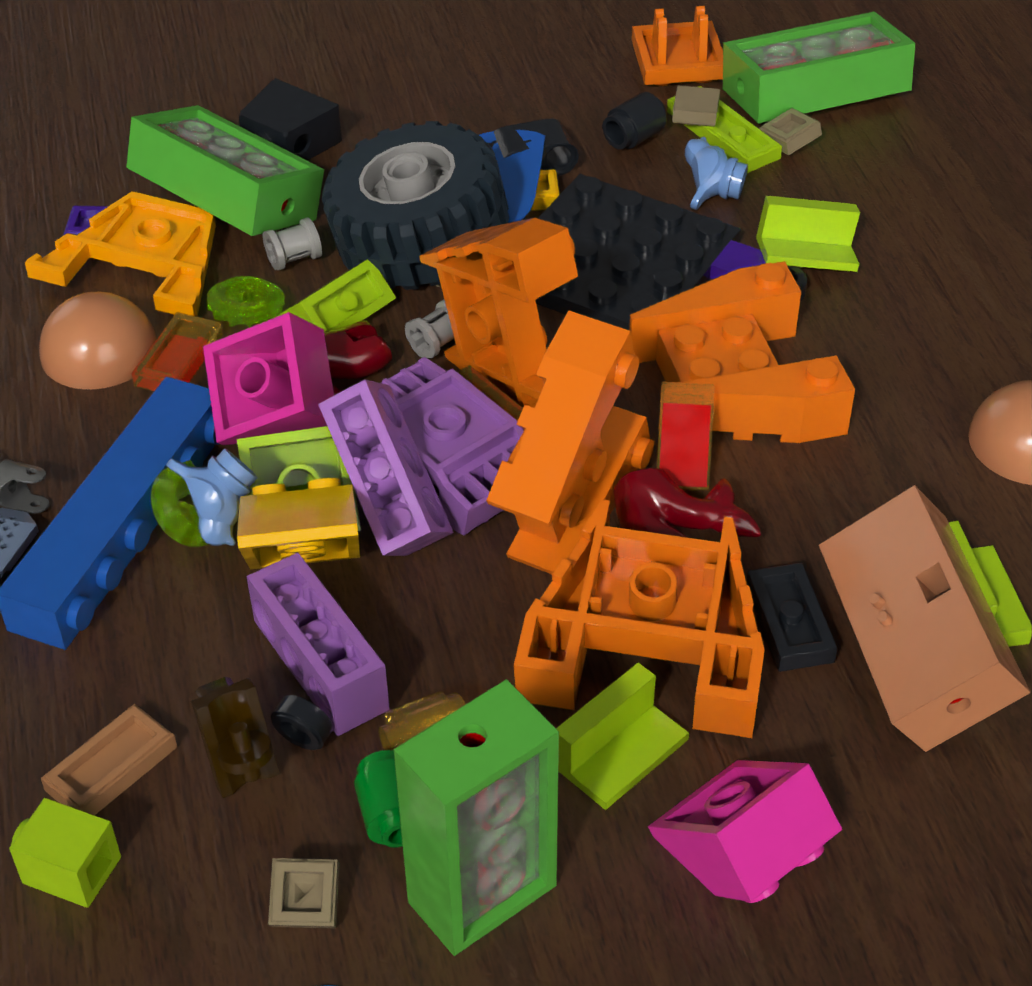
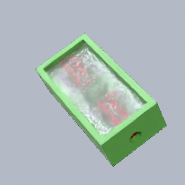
M875 11L723 42V90L758 124L771 121L791 108L805 114L912 90L916 43Z
M199 105L131 117L126 168L251 236L262 234L267 230H278L298 225L301 219L307 217L312 221L316 220L324 175L323 168Z
M507 679L394 749L408 903L453 956L459 954L557 886L559 731Z

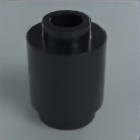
M641 92L609 111L607 118L604 119L602 124L603 134L608 143L614 148L631 149L665 128L666 110L663 103L653 94Z

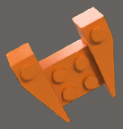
M530 218L466 232L419 256L421 263L436 268L456 343V345L444 351L445 357L467 376L472 374V368L521 409H523L524 404L535 408L544 386L543 379L536 376L547 351V335L540 322L536 299L578 277L574 258L575 245L567 227L538 218Z
M785 261L764 263L758 266L734 270L630 314L629 331H631L635 356L639 357V363L656 360L666 382V385H661L658 428L660 436L662 431L663 403L711 405L710 431L733 432V440L752 441L753 433L780 435V442L803 443L848 434L855 388L837 355L778 365L767 341L795 337L801 290Z
M568 310L545 352L536 376L543 379L544 386L535 408L524 404L516 424L524 428V431L508 461L502 460L486 500L489 505L513 513L516 517L519 531L506 553L508 558L552 574L562 558L567 559L581 538V529L601 499L610 500L611 514L615 508L613 491L619 480L630 472L645 469L649 464L654 450V441L650 439L647 417L613 406L621 389H628L632 385L639 367V357L635 356L631 331Z
M601 499L581 529V538L567 559L562 558L552 573L550 585L540 600L537 598L534 600L525 614L514 661L515 688L531 704L575 710L587 648L700 665L692 729L752 738L765 649L761 632H758L753 613L754 603L750 587L746 584L741 563V549L733 518L724 516L720 542L610 527V500Z

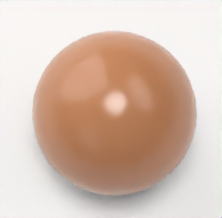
M104 291L81 293L61 303L47 318L39 341V357L45 373L54 381L77 389H101L129 381L151 364L158 349V340L154 327L142 309L125 297Z
M1023 380L999 388L982 402L972 418L968 437L974 454L987 468L1004 478L1032 485V380Z

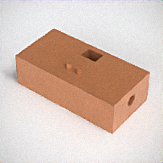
M916 485L819 544L891 723L925 752L1031 693L946 516Z

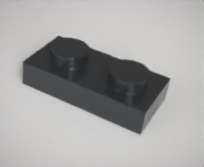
M795 563L748 571L746 584L750 587L753 606L778 671L835 663L837 646L803 564Z

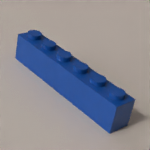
M170 377L164 378L0 587V611L8 632L66 650L79 631H83L89 626L95 609L106 594L118 586L125 568L136 553L141 552L147 546L152 531L164 515L171 513L179 494L187 485L181 476L166 466L168 461L172 458L191 467H202L203 461L214 446L219 445L216 442L209 388Z

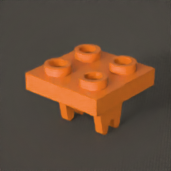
M696 6L694 22L667 24V18L664 17V9L662 8L655 9L653 25L632 26L631 40L645 85L667 86L671 83L681 82L708 83L712 80L723 79V49L712 20L708 21V14L705 15V6Z

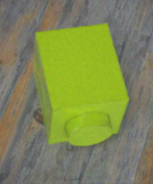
M47 798L42 800L30 818L23 820L19 824L9 847L22 884L89 908L121 858L111 821Z

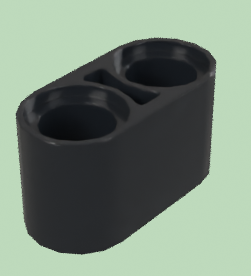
M542 119L498 128L494 131L496 140L488 143L492 148L498 142L501 153L506 158L512 154L529 149L526 143L531 142V140L523 141L516 130H529L545 135L540 170L554 169L557 176L571 171L579 158L578 150L565 126L556 119Z

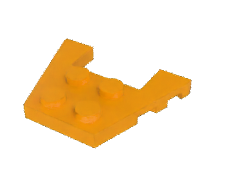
M131 191L89 219V228L78 235L65 234L55 241V250L43 258L36 253L25 262L29 278L64 287L69 284L89 258L110 262L118 267H130L150 272L158 277H166L153 294L155 310L195 320L198 316L216 228L215 216L199 207Z

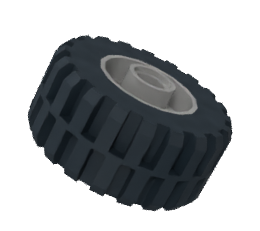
M426 121L425 125H415L412 122L402 124V128L390 131L388 128L377 132V137L370 140L367 138L363 139L355 145L354 151L351 153L346 151L338 159L337 167H332L322 191L323 209L344 265L351 269L368 259L381 272L391 289H394L396 285L402 286L405 290L419 289V285L430 283L431 287L439 285L440 280L437 269L421 263L420 255L466 232L507 224L509 221V207L493 149L478 134L470 129L466 131L462 126L453 123L443 126L439 121Z

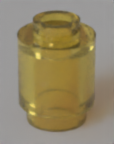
M439 691L386 711L385 725L380 726L378 729L383 749L394 750L399 745L466 705L464 700L457 692L445 695Z

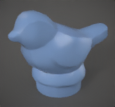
M706 137L691 139L685 148V158L692 168L697 191L691 200L690 208L698 210L706 199L716 195L726 200L728 197L739 199L745 183L748 164L738 162V158L728 159L724 149L718 146H710L706 141Z
M226 448L217 457L212 456L208 461L207 467H191L171 458L166 466L181 476L188 486L199 517L198 529L201 538L212 546L225 544L234 546L236 541L233 537V526L239 517L240 496H246L250 493L251 489L249 487L258 477Z

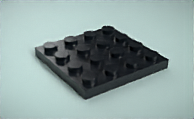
M579 174L538 217V219L568 228L575 245L574 258L578 277L537 298L536 304L565 315L569 310L629 330L630 314L708 282L711 279V264L730 240L740 243L741 228L729 225L716 218H709L682 209L674 204H668L641 195L636 191L600 181L598 178Z

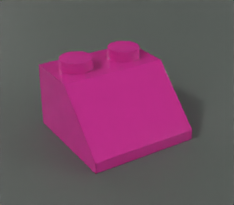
M288 312L203 346L217 443L231 445L237 444V439L327 426L318 404L334 396L324 330Z
M737 760L648 826L653 837L715 896L742 900L747 903L758 902L772 895L779 888L778 881L795 867L806 865L821 856L824 852L823 845L843 830L809 763Z

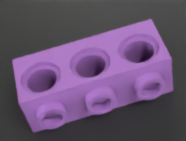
M365 379L318 404L383 556H408L454 533L390 385Z
M298 552L247 576L255 623L312 702L331 719L334 726L333 731L337 736L390 710L385 664Z

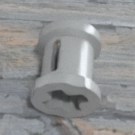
M308 217L301 219L297 226L278 232L274 230L263 232L264 247L274 270L284 269L286 263L310 256L314 260L322 256V245L318 231L312 220Z
M444 299L436 304L435 311L422 319H412L405 325L406 338L410 342L412 349L422 358L435 357L439 354L440 347L454 339Z

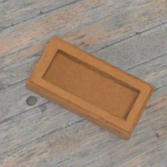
M133 704L41 777L44 790L57 802L95 816L177 748L175 735L136 704Z

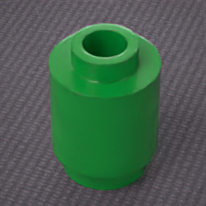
M394 750L377 751L366 756L357 766V776L354 780L356 795L369 839L377 844L388 847H402Z

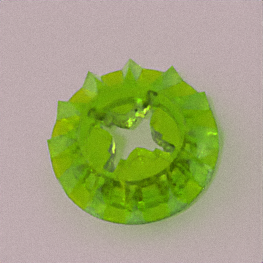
M253 276L229 278L214 285L207 294V309L213 312L214 319L228 321L231 327L245 324L250 328L252 324L263 323L271 318L278 317L282 313L285 303L284 293L277 285Z
M191 460L183 462L188 466L196 467ZM167 467L158 474L152 486L151 505L154 516L162 530L176 542L190 547L205 546L207 543L200 536L198 529L199 517L195 507L191 504H186L185 501H178L190 494L188 486L181 476Z

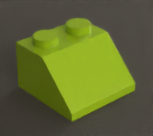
M328 426L237 439L240 460L258 477L249 487L251 491L246 496L253 495V487L265 484H285L286 491L308 489L307 482L321 478H340L341 485L352 484ZM353 487L358 531H361L356 493Z

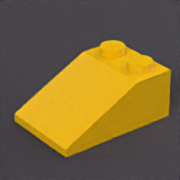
M321 478L307 482L308 489L286 491L285 484H265L253 487V495L240 496L237 530L238 549L250 570L265 568L297 552L306 563L360 558L352 484L341 485L340 478Z

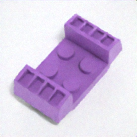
M426 357L419 359L417 363L406 369H401L396 375L383 379L381 383L391 387L431 482L439 489V500L451 528L464 536L472 529L489 521L490 518L498 513L505 511L489 505L486 500L502 460L508 461L524 431L523 428L516 425L518 421L454 369L446 371Z

